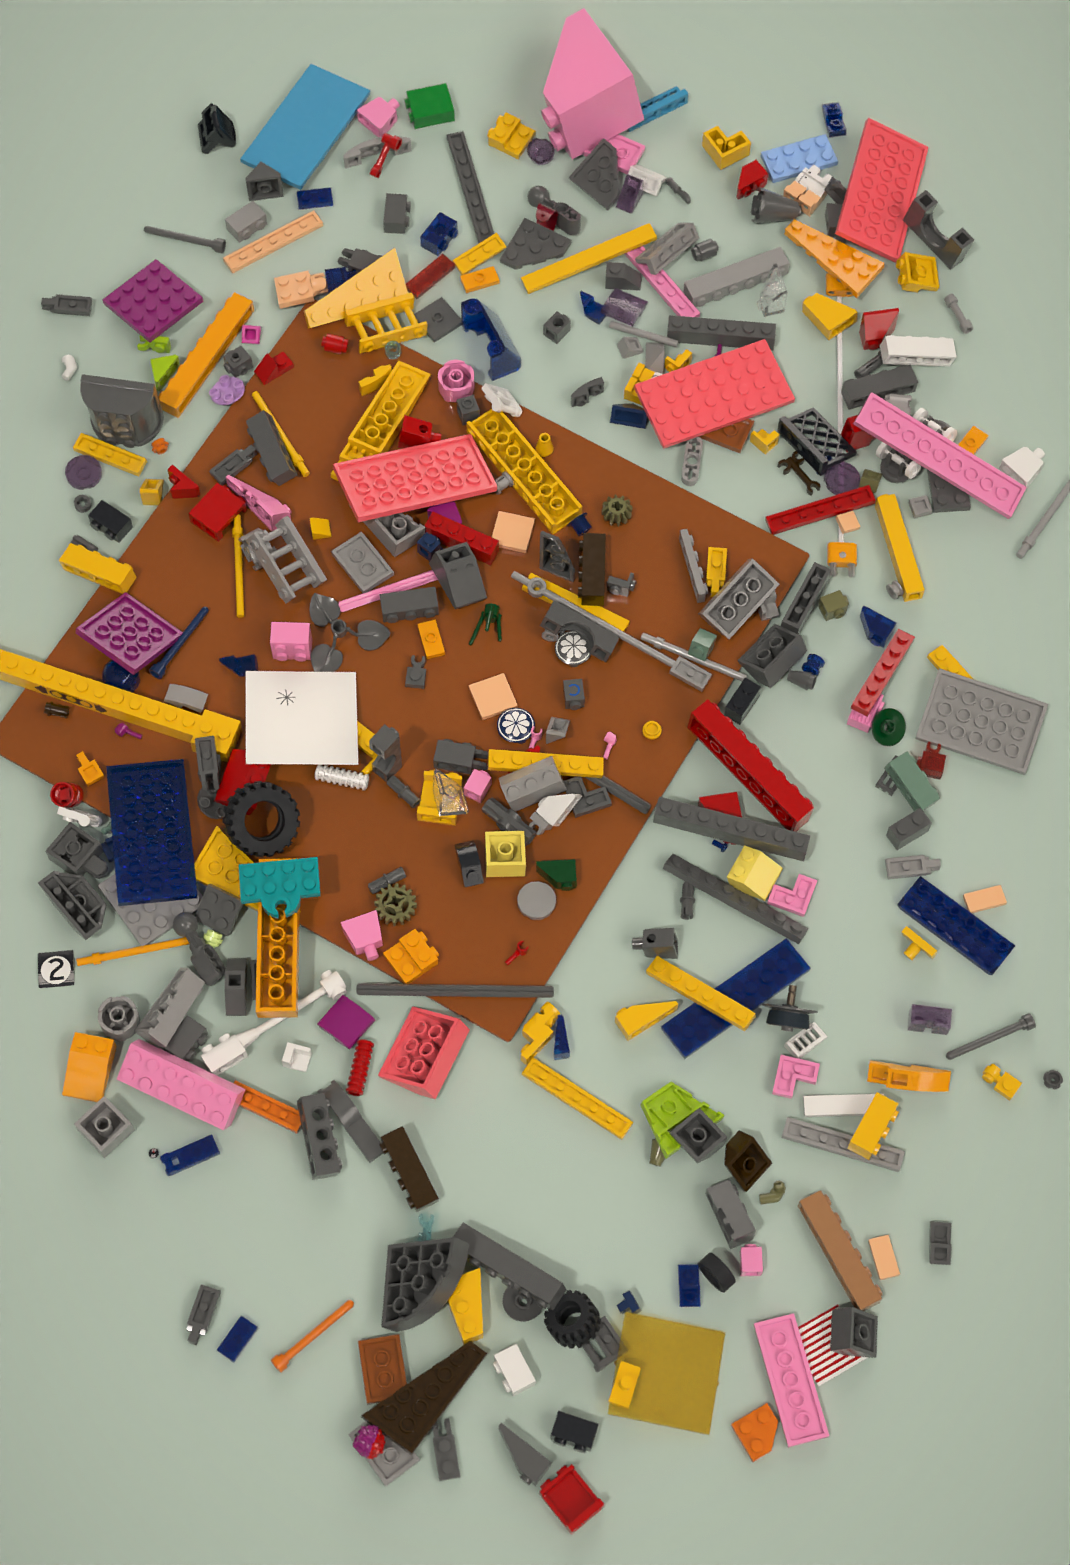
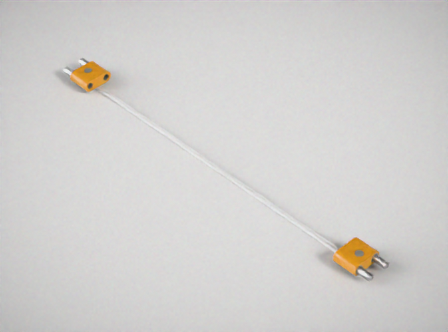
M829 273L826 274V294L828 296H837V302L841 304L842 296H853V292L849 288H844L838 278H833ZM842 332L837 335L839 434H841L843 429V396L841 394L843 386ZM839 449L838 452L843 453V449ZM843 462L838 464V494L843 493ZM838 525L839 542L827 544V565L831 569L830 576H836V567H848V576L851 577L852 568V577H854L855 567L857 566V544L845 543L844 534H842Z

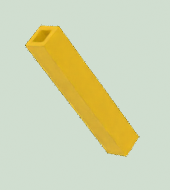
M883 494L877 497L875 508L898 583L904 592L902 595L903 600L907 602L922 599L925 591L896 496L895 494Z

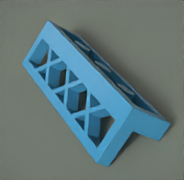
M676 86L641 103L644 120L627 130L631 132L687 104L689 93L686 89L680 91Z

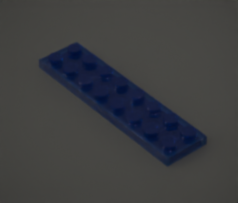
M786 938L717 986L715 990L754 1011L762 1003L767 1002L809 972L811 968ZM693 1003L663 1024L661 1030L682 1057L686 1059L733 1025L697 1003Z

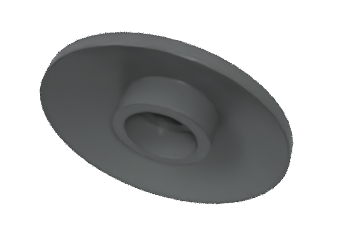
M507 1287L503 1294V1307L509 1317L516 1321L526 1322L533 1320L540 1314L543 1308L535 1303V1299L531 1297L527 1299L518 1292L517 1288ZM521 1299H525L527 1301V1304L525 1306L519 1304V1301Z

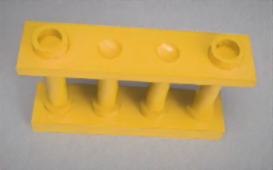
M412 292L345 310L346 326L355 325L361 337L359 339L360 354L427 335V322L418 323L412 311L414 309V296ZM405 312L411 326L402 328L395 314ZM388 316L395 330L385 332L379 318ZM372 321L378 335L368 337L362 323Z

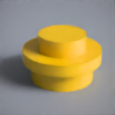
M655 721L645 723L642 729L643 735L650 740L657 739L662 731L661 726Z

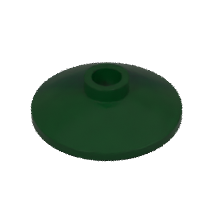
M892 708L879 711L875 715L871 726L874 739L883 746H893L899 743L906 731L903 715L898 710Z

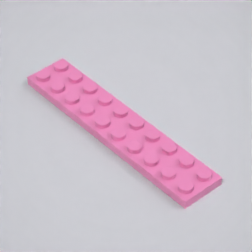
M872 392L869 394L853 423L1008 519L1012 517L1027 488Z

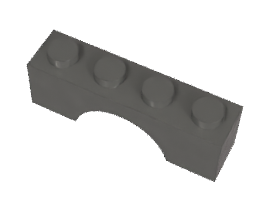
M555 600L540 624L541 627L555 635L566 630L581 634L589 645V654L604 662L607 661L620 638L614 632L601 627L596 622L583 617L580 613L574 612Z
M384 724L369 740L370 749L378 754L372 763L373 772L387 782L390 777L394 776L402 768V757L398 731Z

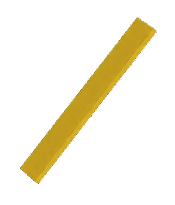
M648 223L521 277V281L527 293L530 294L657 240V236L651 224Z

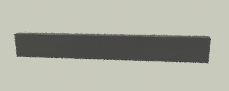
M464 132L447 134L449 148L479 244L494 234Z

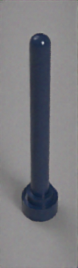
M202 607L163 659L152 665L149 669L152 676L162 679L166 673V666L209 612L208 607Z

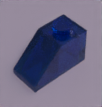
M863 605L860 619L867 640L875 646L884 648L895 630L896 622Z

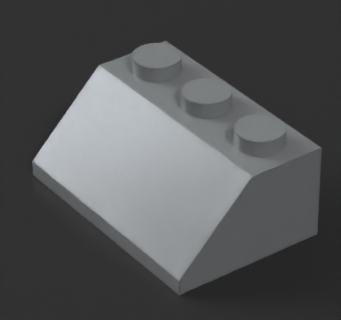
M552 756L499 778L506 800L515 812L541 801L544 797L554 796L567 790Z

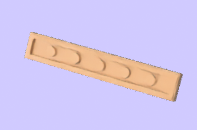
M313 210L223 257V261L233 274L323 226V222Z

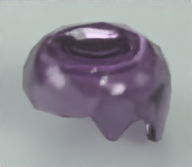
M534 138L527 147L529 158L537 165H546L554 158V146L547 139Z

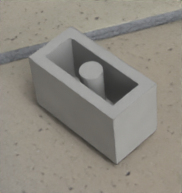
M251 201L227 217L225 223L227 230L240 243L248 239L256 231L262 230L267 225L266 214L254 201Z

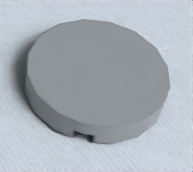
M540 881L530 882L519 891L517 897L518 908L524 916L532 920H542L549 917L555 909L556 895L553 889L546 883Z

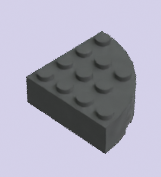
M446 1238L388 1245L381 1327L394 1332L412 1329L434 1316L446 1304L459 1283L467 1261L469 1243L457 1238Z

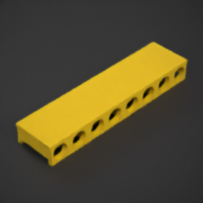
M491 409L472 422H467L466 431L468 434L472 435L474 441L501 473L506 471L510 475L514 483L513 488L552 534H555L582 516V505L502 411L495 412Z

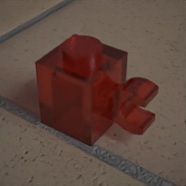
M928 741L925 748L926 751H923L922 756L917 758V766L925 772L927 777L940 780L944 770L946 755L939 754L941 744H938L937 748L933 750L930 748L931 742Z

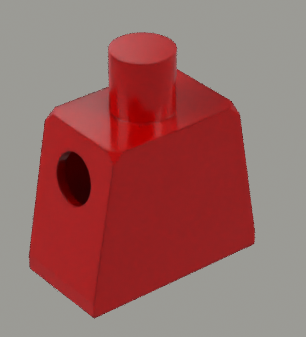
M404 415L397 448L404 449L440 441L441 434L431 432V422Z

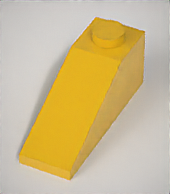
M672 1001L634 1005L629 1008L624 1007L616 1013L615 1023L627 1041L677 1011L678 1003Z

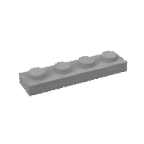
M687 529L680 530L679 541L697 603L705 602L708 588L706 583L702 581L703 571L697 564L699 561L697 551H693V537L689 535Z

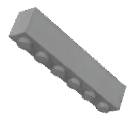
M778 247L685 281L683 292L695 307H701L713 300L717 301L724 296L734 295L743 289H750L754 285L766 283L770 279L782 277L788 273L790 263L782 248Z

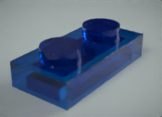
M331 187L296 191L299 210L333 206Z
M240 1316L217 1348V1352L235 1363L259 1328L243 1316Z

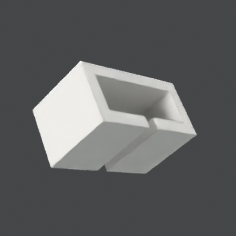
M517 1344L494 1355L495 1362L492 1364L497 1374L501 1373L505 1380L502 1381V1384L507 1393L511 1391L512 1395L515 1396L536 1385V1381Z

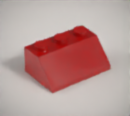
M232 749L220 782V789H218L214 801L228 806L229 801L227 800L230 796L233 797L235 795L234 791L236 789L243 788L244 784H252L255 781L265 782L271 764H246V750ZM257 803L248 809L247 815H250L256 809Z

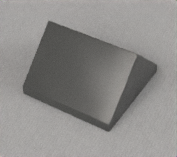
M260 161L246 177L249 201L284 197L281 174Z

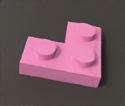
M799 874L793 891L774 884L767 904L804 917L817 880Z
M781 1055L772 1094L792 1099L796 1080L815 1085L820 1064Z

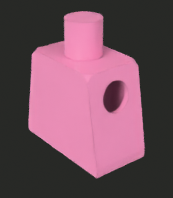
M377 97L357 109L358 121L378 138L382 137L396 123V109L399 107V103L394 98L386 102L381 97Z
M376 910L341 922L342 931L357 955L365 953L368 961L379 957L376 948L383 946Z

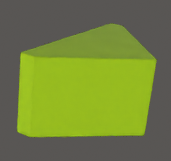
M176 354L150 359L156 389L159 392L180 366L179 357Z

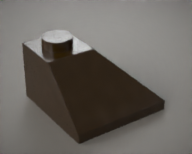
M739 1130L726 1144L724 1165L742 1190L747 1192L773 1163L753 1136Z

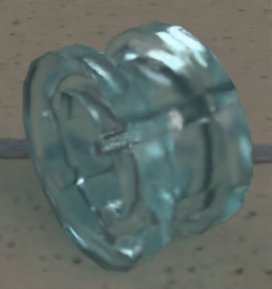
M390 341L385 345V354L389 359H397L401 355V346L396 341ZM391 348H394V350H395V348H396V352H393V351L390 352V349H391Z

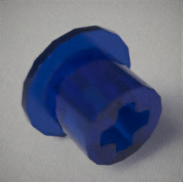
M587 512L577 516L567 524V527H573L579 537L592 529L591 524L586 519Z

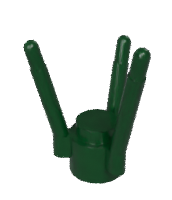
M492 603L485 605V609L481 612L480 619L470 639V646L473 644L483 620L486 621V632L489 631L490 623L497 621L498 641H502V615L499 614L500 607Z

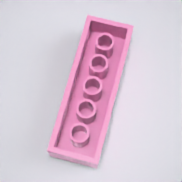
M141 1039L130 1044L117 1080L221 1130H225L232 1125L246 1090Z

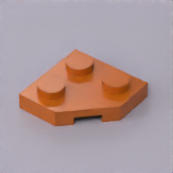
M768 1403L731 1424L752 1462L771 1452L778 1420Z

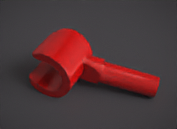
M524 941L518 942L514 954L505 961L506 965H509L519 955L524 956L527 954L529 946L526 949L520 948Z

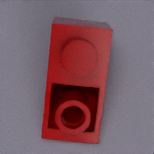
M757 159L742 167L736 197L738 200L748 197L758 187L764 188L767 184L768 173Z

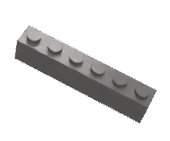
M669 315L667 337L678 340V343L710 346L721 344L723 347L736 348L766 339L770 349L773 350L776 324Z
M464 1222L452 1237L469 1243L467 1258L470 1264L476 1268H479V1266L483 1267L489 1276L493 1278L499 1277L502 1279L501 1282L507 1287L517 1288L523 1297L535 1299V1303L543 1309L548 1307L554 1310L566 1292V1288L561 1281Z

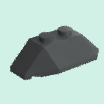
M53 871L38 882L51 903L83 939L87 940L102 928L106 903L83 876Z

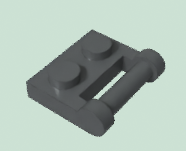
M605 1316L600 1318L601 1324H598L600 1330L595 1332L596 1337L594 1340L606 1358L601 1361L590 1343L587 1345L585 1343L582 1344L583 1349L595 1365L594 1369L596 1372L601 1371L628 1352Z

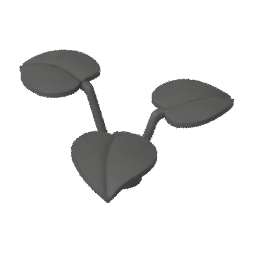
M314 593L310 602L311 620L319 627H324L330 623L332 634L334 635L332 647L327 644H320L313 649L311 663L314 672H335L341 666L343 655L339 650H335L337 638L344 637L347 632L358 637V644L361 648L372 651L383 645L389 638L390 631L379 622L365 620L358 624V633H356L350 627H346V623L343 620L337 619L340 615V607L336 600Z

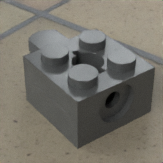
M71 822L45 851L50 861L69 874L83 876L87 872L93 877L100 879L106 876L108 872L106 862L99 857L103 853L101 843Z

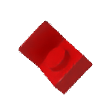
M284 351L273 358L267 353L254 370V373L262 384L266 385L294 368V364Z
M173 464L167 469L168 479L175 485L170 490L173 499L196 498L201 495L199 486Z

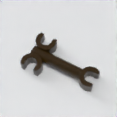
M794 451L792 457L780 460L777 467H787L783 471L784 475L788 474L792 468L807 486L806 491L811 496L813 495L811 487H815L819 491L821 486L819 482L812 481L799 467L805 460L803 458L797 459L796 457L799 453Z

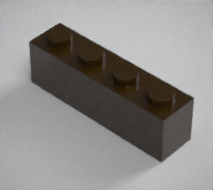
M583 533V540H579V551H583V556H579V567H582V571H579L578 582H582V587H578V598H582L581 605L604 606L606 534Z
M401 1126L381 1136L379 1146L384 1155L388 1154L390 1158L388 1164L392 1172H397L400 1178L397 1180L402 1191L406 1190L409 1196L406 1198L410 1209L414 1208L417 1213L437 1203L439 1198L404 1127Z

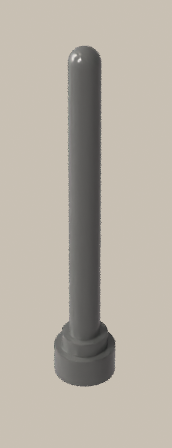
M144 227L146 233L212 247L218 253H224L226 247V240L221 238L209 240L155 227Z
M1030 1013L1025 1014L1015 1024L948 1052L946 1058L952 1060L1021 1029L1029 1031L1036 1028L1035 1021Z

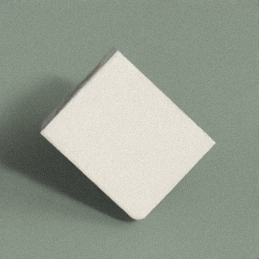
M287 1042L282 1058L283 1067L306 1072L312 1055L311 1049Z

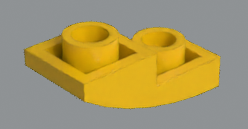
M390 364L377 367L373 370V377H366L359 381V390L362 396L374 392L384 384L392 371Z

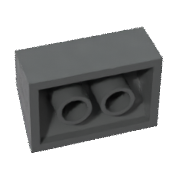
M774 624L738 659V662L757 682L771 688L807 652V648L801 635Z

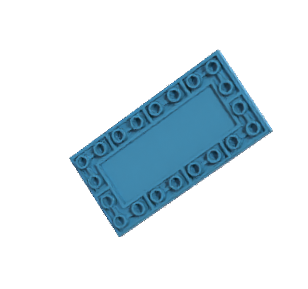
M310 64L240 158L241 163L255 168L261 161L279 172L282 182L301 190L356 115L357 109L367 100L370 90Z

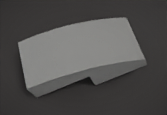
M170 684L164 702L178 708L185 706L201 713L208 694L189 687Z

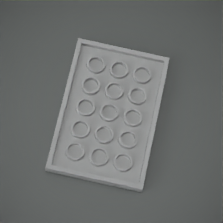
M939 668L915 739L1025 775L1048 704Z

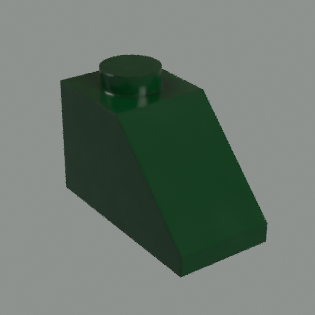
M575 859L536 861V872L556 889L570 891L576 888Z

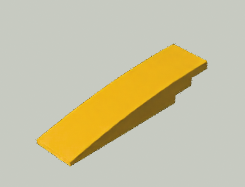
M398 360L348 437V443L341 452L338 463L388 452L401 430L404 415H410L431 374ZM333 470L331 472V478L338 481V478Z

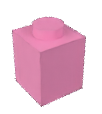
M474 769L464 786V795L481 803L492 785L490 775L483 770L478 771Z
M756 1244L744 1245L740 1249V1276H761L763 1272L762 1247H757Z

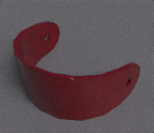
M538 203L536 211L537 224L554 231L557 224L558 211Z

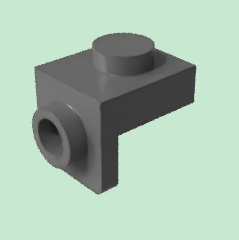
M630 573L628 581L609 576L607 591L614 595L628 597L629 592L634 591L636 585L634 573Z

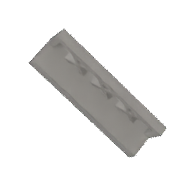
M677 223L635 258L636 263L647 264L650 274L656 275L699 239L694 223Z

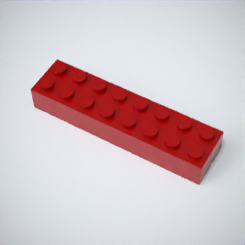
M707 699L691 712L687 728L785 829L797 832L809 821L814 809L812 802L808 798H804L799 793L800 791L797 786L791 784L786 779L785 774L781 770H777L773 766L772 761L760 753L756 744L750 743L745 733L740 729L738 730L733 725L732 720L720 712L717 704L711 703Z

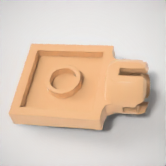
M303 271L274 278L280 309L313 302L316 295L328 293L327 280L324 278L325 274L316 273L310 275L309 271Z

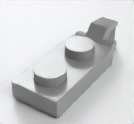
M924 855L885 859L888 879L930 875L931 871L940 870L941 867L940 859L929 860V857Z

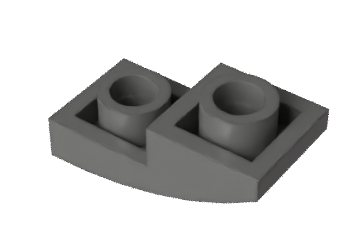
M599 377L591 380L574 391L571 395V407L583 406L589 403V396H596L604 392L603 378Z

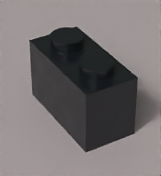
M101 500L88 515L90 526L93 529L102 531L109 540L114 539L118 543L133 528L131 518L104 500Z
M744 678L726 705L724 716H728L732 721L741 725L759 698L761 686Z
M558 1411L550 1439H553V1443L560 1446H566V1444L574 1446L573 1449L581 1453H586V1450L591 1452L599 1424Z

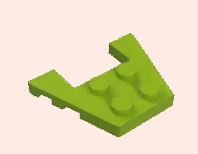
M669 1082L644 1099L640 1104L666 1159L681 1147L670 1135L669 1131L681 1124L698 1108L715 1124L724 1118L723 1113L710 1109V1105L694 1099L691 1093L673 1082Z

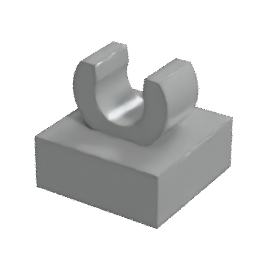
M534 812L530 817L533 822L529 824V827L533 829L535 825L539 826L537 835H541L545 830H551L553 827L537 812Z

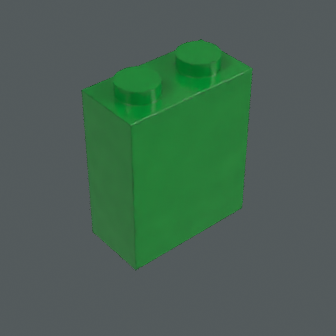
M447 83L406 91L407 98L404 99L405 108L410 111L408 113L409 122L413 123L415 129L455 121V111Z

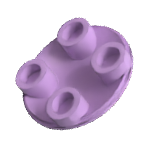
M223 375L210 389L209 394L214 403L229 405L242 397L245 385L239 378Z

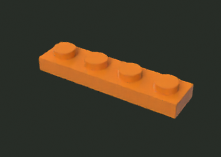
M236 1080L234 1081V1084L246 1089L240 1102V1107L298 1134L302 1126L298 1110Z

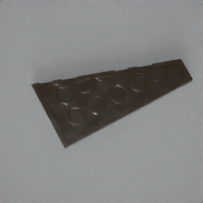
M469 1341L450 1354L449 1357L434 1365L430 1370L397 1390L389 1398L362 1414L361 1418L370 1425L378 1426L382 1430V1434L412 1456L486 1357L487 1353Z

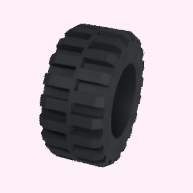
M255 781L252 784H244L243 788L236 789L234 791L235 795L228 798V806H224L223 810L225 817H222V821L225 824L224 831L229 836L231 843L246 854L261 858L263 856L272 857L274 853H282L285 846L289 847L292 844L291 839L297 837L298 832H296V829L300 827L301 822L298 820L300 811L296 808L297 803L295 799L291 798V794L281 787L269 782ZM259 801L273 804L278 812V822L275 829L264 837H255L245 828V815L248 809Z

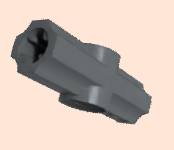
M493 797L485 802L482 812L495 821L501 831H524L525 846L533 841L536 832L525 824L514 810L505 808Z

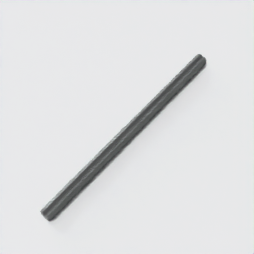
M357 984L356 993L357 995L552 998L554 996V987Z

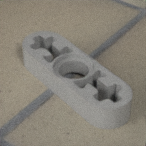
M700 437L692 438L686 442L682 470V482L686 486H693L698 481L703 441ZM693 443H696L695 452H692ZM689 458H695L697 460V463L689 464L687 460ZM689 470H693L692 479H688Z

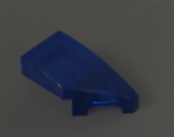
M581 290L580 296L585 317L600 325L610 313L609 308L594 301V296Z
M255 654L236 658L234 655L219 658L221 664L239 677L246 676V671H258L257 656Z

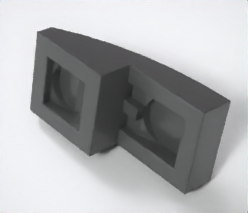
M930 1221L929 1263L951 1265V1223Z

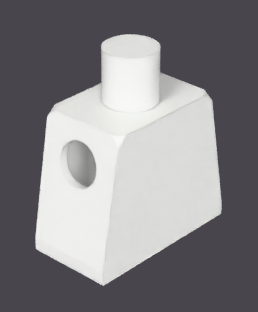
M1023 447L1002 459L999 469L1028 488L1042 470L1044 463L1041 459L1045 456V453L1040 448L1032 452L1028 447Z

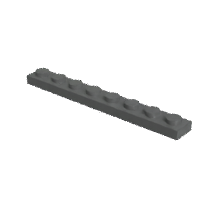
M672 854L663 866L665 871L688 882L797 944H800L808 931V928L675 854Z

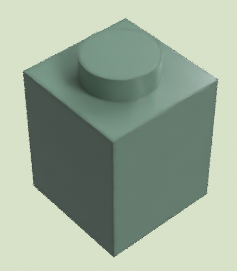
M700 628L691 642L688 655L705 662L713 650L717 635Z

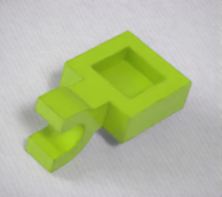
M140 335V341L145 343H138V350L145 351L151 347L152 351L158 353H170L171 344L169 337L158 336L149 343Z

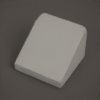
M623 337L617 344L622 358H629L643 353L637 337Z

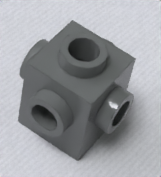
M241 345L234 350L228 351L223 356L224 369L234 377L244 375L253 367L252 358Z

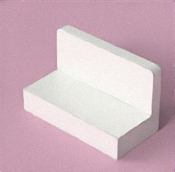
M636 164L630 167L625 183L657 196L662 183L666 181L667 177Z

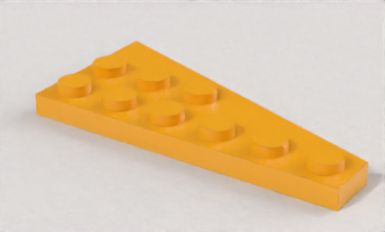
M795 219L785 228L784 234L797 246H802L809 257L813 256L817 264L833 278H838L842 282V286L846 289L849 288L856 298L884 269L885 263Z

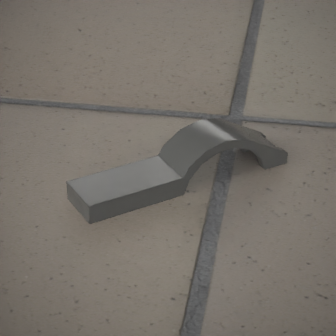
M335 1080L331 1081V1085L324 1090L320 1089L317 1091L318 1094H325V1099L329 1100L331 1109L369 1163L383 1154L379 1146L381 1142L364 1121L351 1099Z

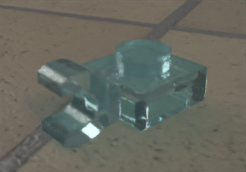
M420 1214L418 1219L419 1224L423 1227V1233H419L418 1241L431 1240L434 1215L431 1214L430 1220L424 1222L423 1214Z

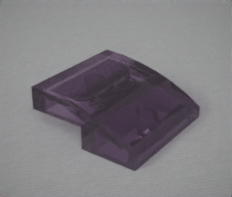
M615 288L603 305L601 313L633 327L638 317L643 313L648 301Z

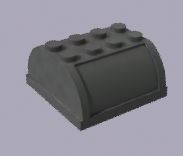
M82 374L80 383L81 396L88 408L92 428L101 441L114 446L116 444H123L127 448H133L134 446H143L157 436L162 427L164 415L155 384Z

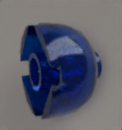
M110 660L102 670V682L133 693L140 683V673L138 671L133 675L115 661Z

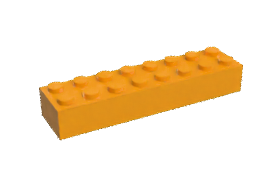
M287 858V859H259V863H260V862H270V861H280V860H291V859H298V858ZM258 902L256 1014L258 1018L298 1017L300 908L297 913L286 918L285 910L287 906L279 904L276 907L279 913L278 919L270 915L268 916L263 910L262 902Z

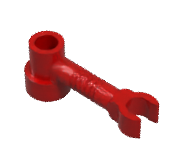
M388 133L383 134L381 142L384 143V146L376 164H374L370 171V175L376 178L380 177L382 166L389 150L398 151L402 144V138Z

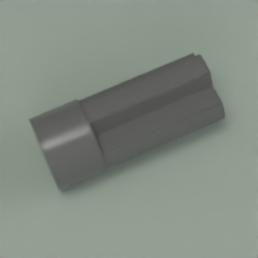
M79 535L73 536L72 544L82 545L92 552L98 551V547Z

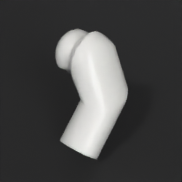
M68 354L62 358L66 370L61 377L66 381H69L77 370L75 358Z

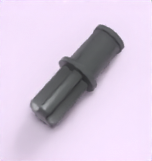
M396 776L388 779L387 785L398 794V798L404 799L412 808H415L420 803L421 799L410 790L408 785L405 786Z
M400 866L398 869L388 874L384 873L382 877L369 883L368 888L372 894L381 891V888L388 887V884L392 887V884L406 878V874Z
M688 882L683 883L682 897L680 898L682 905L681 918L684 920H689V916L690 919L693 918V904L695 903V898H693L694 886Z

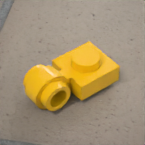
M994 1064L987 1066L982 1072V1078L987 1083H997L993 1089L1010 1101L1022 1083L1007 1072L1001 1077L1000 1068Z

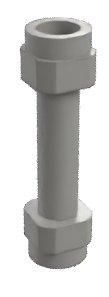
M954 294L947 295L944 298L945 304L948 308L952 309L960 322L959 328L964 334L973 330L972 323L964 317L957 305L958 300Z

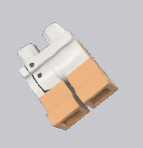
M815 165L809 169L805 167L795 181L784 189L783 193L784 197L790 198L792 196L795 201L799 202L801 211L809 217L824 198L827 197L828 194L824 189L832 178L829 174H826L823 178L820 177L821 170Z

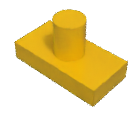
M906 926L902 930V935L912 942L903 952L910 960H913L921 950L932 959L937 955V950Z
M623 1361L620 1362L608 1403L625 1409L629 1408L640 1373V1367Z

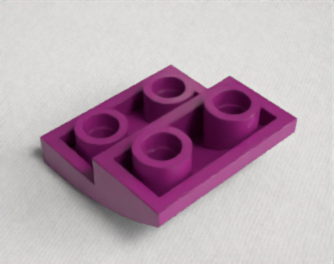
M342 995L317 1025L333 1036L338 1043L350 1050L373 1024L375 1019L359 1005Z

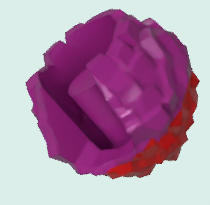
M375 1425L361 1426L358 1431L359 1435L354 1439L353 1447L362 1457L367 1459L376 1458L379 1454L383 1453L386 1443L382 1430Z

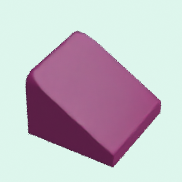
M242 325L241 343L260 344L261 326Z

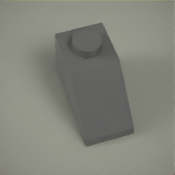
M606 262L605 289L640 291L641 273L625 263Z

